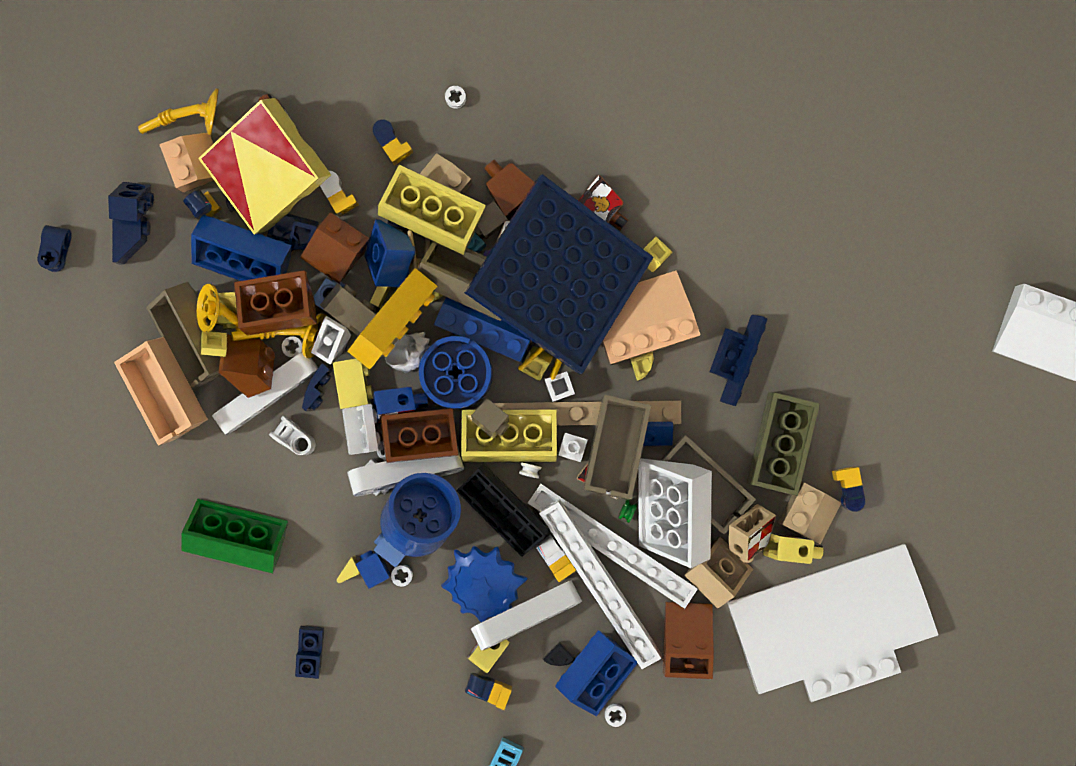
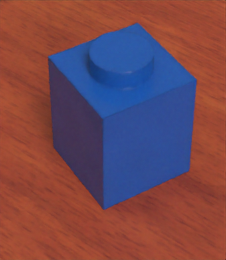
M372 550L359 556L361 561L357 562L356 566L368 589L391 577V572L384 559L376 552L373 554Z

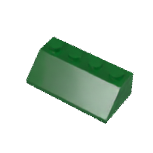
M197 499L181 533V551L273 574L281 554L288 521Z

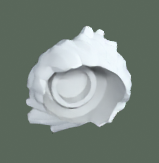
M425 332L413 333L411 335L405 334L401 340H397L394 344L395 347L385 357L386 363L405 374L419 368L421 358L430 347L428 346L430 339L424 338Z

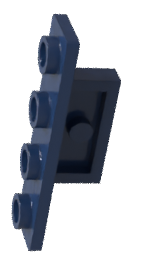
M751 315L744 335L725 328L710 369V373L727 379L720 402L732 406L737 405L745 380L749 375L753 358L757 353L761 336L766 328V317Z

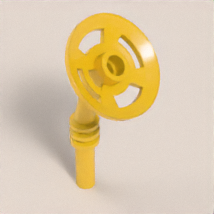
M216 88L212 92L207 103L202 102V104L178 109L169 108L159 113L158 117L139 125V132L144 134L161 125L167 126L175 122L177 118L200 114L205 119L208 135H211L219 89Z
M205 284L199 293L196 312L200 329L203 332H210L214 328L218 316L223 315L236 326V331H241L238 328L237 315L219 301L216 287L213 284ZM206 318L211 320L210 325L207 324Z
M323 313L316 316L317 324L320 322V328L324 318L327 316ZM314 324L248 336L242 331L231 332L233 341L259 337L262 340L264 337L266 339L270 336L274 338L275 335H301V338H303V356L312 358L315 355L311 351L319 330L318 325Z

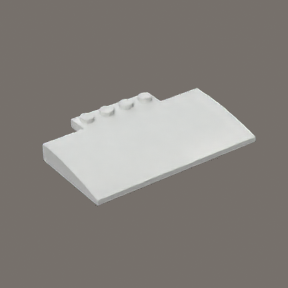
M905 544L727 602L758 694L803 680L809 700L814 702L901 673L894 650L938 636L926 597Z

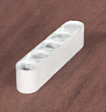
M301 352L273 372L270 390L247 398L242 393L214 413L212 417L224 434L228 435L312 377L317 371L318 366L312 358L304 357Z
M458 448V456L386 463L384 461L358 467L347 473L353 495L362 496L395 488L402 479L412 474L431 473L442 477L464 470V465Z
M572 580L472 627L471 631L481 651L578 605L582 600Z

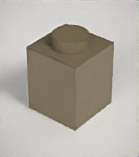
M494 201L485 207L475 230L478 236L483 235L485 239L502 228L505 221H508Z
M488 398L471 415L472 422L493 439L497 435L502 436L509 427V416Z

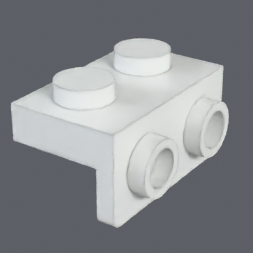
M372 404L343 409L342 413L349 455L378 451L380 436L375 431L374 423L377 422V414L375 409H372Z

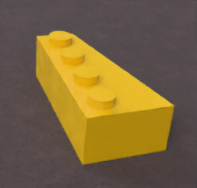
M415 268L360 333L347 352L368 369H371L382 354L387 357L395 347L392 344L394 339L401 340L409 330L406 327L407 323L410 321L414 324L422 314L419 310L422 305L427 307L435 298L432 292L436 289L437 285Z

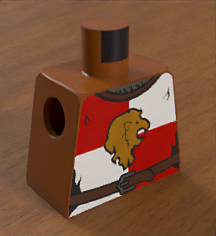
M598 175L578 201L621 231L629 221L619 213L624 202L606 181Z

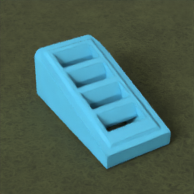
M502 737L489 766H509L498 761L499 757L510 761V766H516L524 747ZM503 749L514 753V757L502 753Z

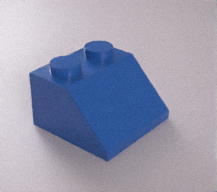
M378 219L375 220L364 255L375 286L400 287L409 275L411 260L415 258V247L412 246L409 236Z

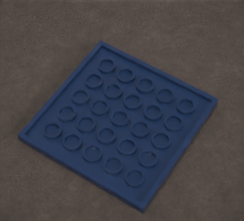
M541 174L464 293L575 372L583 374L654 257Z

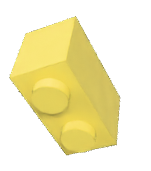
M357 359L333 362L340 409L371 404L370 400L373 399V389L371 385L368 386L366 376H370L369 369Z

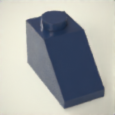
M142 216L138 222L112 219V262L124 265L147 242V235H150V223L146 217Z

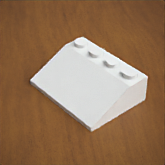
M1027 284L1015 286L992 352L1076 382V302Z
M640 459L638 467L640 547L689 568H693L710 559L712 471L693 464Z

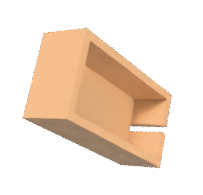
M164 337L148 340L114 362L158 446L178 439L208 420Z

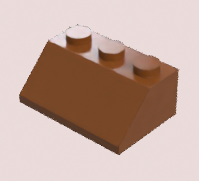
M305 270L234 282L238 328L247 336L317 324L315 301Z
M453 408L381 416L386 463L458 456Z

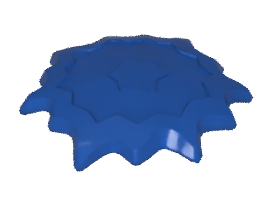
M473 546L467 554L457 549L454 550L456 562L448 567L449 577L441 587L452 594V601L461 606L460 611L462 614L472 613L482 623L489 617H494L513 608L511 604L518 600L517 589L528 578L514 573V563L501 559L499 547H495L489 553L481 551L476 546Z

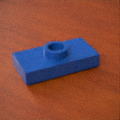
M648 422L643 446H670L673 444V422Z

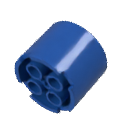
M449 336L434 342L427 349L420 361L419 380L424 392L435 403L447 408L463 409L477 404L486 396L492 385L493 368L488 355L476 342L461 336ZM454 366L462 370V374L458 375V379L450 375V371L454 370Z
M416 473L402 479L393 489L381 513L380 525L385 540L395 549L402 552V554L411 557L426 556L435 552L443 545L459 522L461 504L458 494L449 482L435 474Z

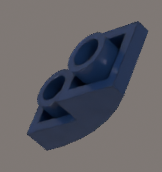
M322 363L307 387L302 409L305 411H310L311 409L315 411L323 402L321 397L324 393L318 387L319 385L322 387L326 385L332 377L329 375L332 369L326 364Z
M300 626L295 677L319 679L324 628Z

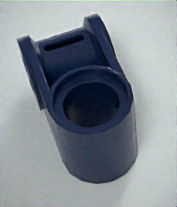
M49 225L44 226L37 261L41 267L51 272H59L64 268L72 238L70 229ZM55 258L54 262L48 263L49 259Z

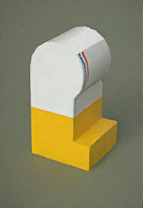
M329 171L331 176L320 187L334 211L340 217L359 206L352 194L348 197L341 188L342 182L335 172Z
M551 534L535 545L558 582L576 571L561 546L557 544Z

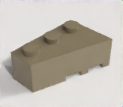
M337 283L320 306L347 329L359 336L375 317L376 313L373 312L375 307L365 299L362 302L355 297L357 292L347 284L343 288ZM395 338L392 344H395L398 339Z

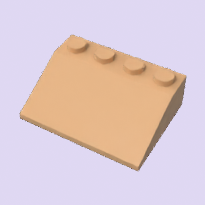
M677 270L638 282L602 341L609 365L700 336L694 313Z

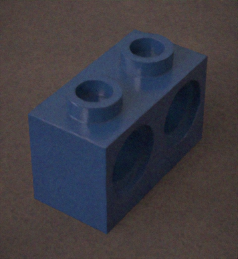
M122 182L108 196L109 219L138 222L154 204V193H151V185Z

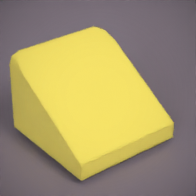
M657 237L644 248L646 252L654 257L647 268L654 272L672 254V251Z
M536 346L531 348L526 359L538 349ZM542 351L520 371L540 381L553 356Z
M355 555L350 558L337 578L338 583H342L360 574L356 566L358 561Z

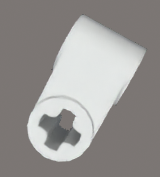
M282 416L281 423L274 432H270V437L297 455L311 454L316 447L314 438L303 431L292 420ZM302 438H305L308 442V447L305 451H301L298 447V443Z

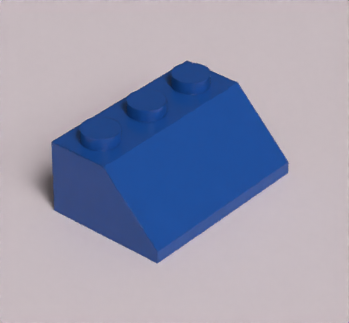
M598 630L582 652L575 658V661L561 676L555 687L571 703L597 716L638 663L631 653Z

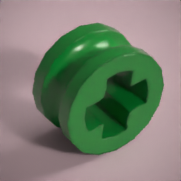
M626 500L618 518H625L626 522L629 523L635 513L637 504H630L629 500Z

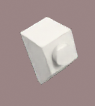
M326 316L311 353L331 365L345 351L351 336L350 332L346 327Z

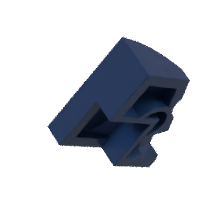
M287 214L268 230L266 237L292 245L291 252L298 249L305 250L318 228L319 222Z

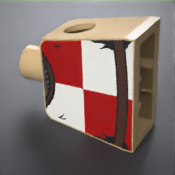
M756 504L729 525L730 551L738 555L742 562H752L754 556L768 545L776 515Z

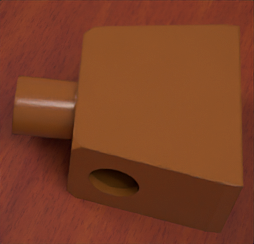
M494 159L484 168L492 177L486 183V187L497 206L508 218L519 208L535 182L514 164L509 163L502 169Z

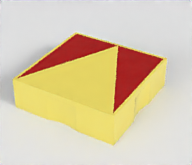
M276 98L260 100L198 158L254 235L270 230L291 211L299 200L311 194L331 176L314 150L302 139L295 124Z

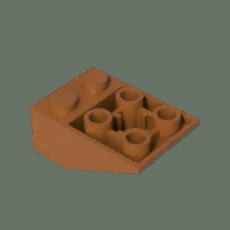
M665 602L664 676L713 679V604L688 603L684 609L676 602Z

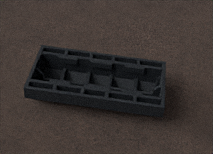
M484 463L456 490L521 557L550 532L549 528Z

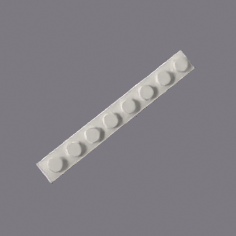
M539 485L528 504L541 511L556 501L561 500L592 547L684 609L697 591L696 587L544 485Z
M558 500L541 510L540 516L641 669L662 659V653L562 501Z

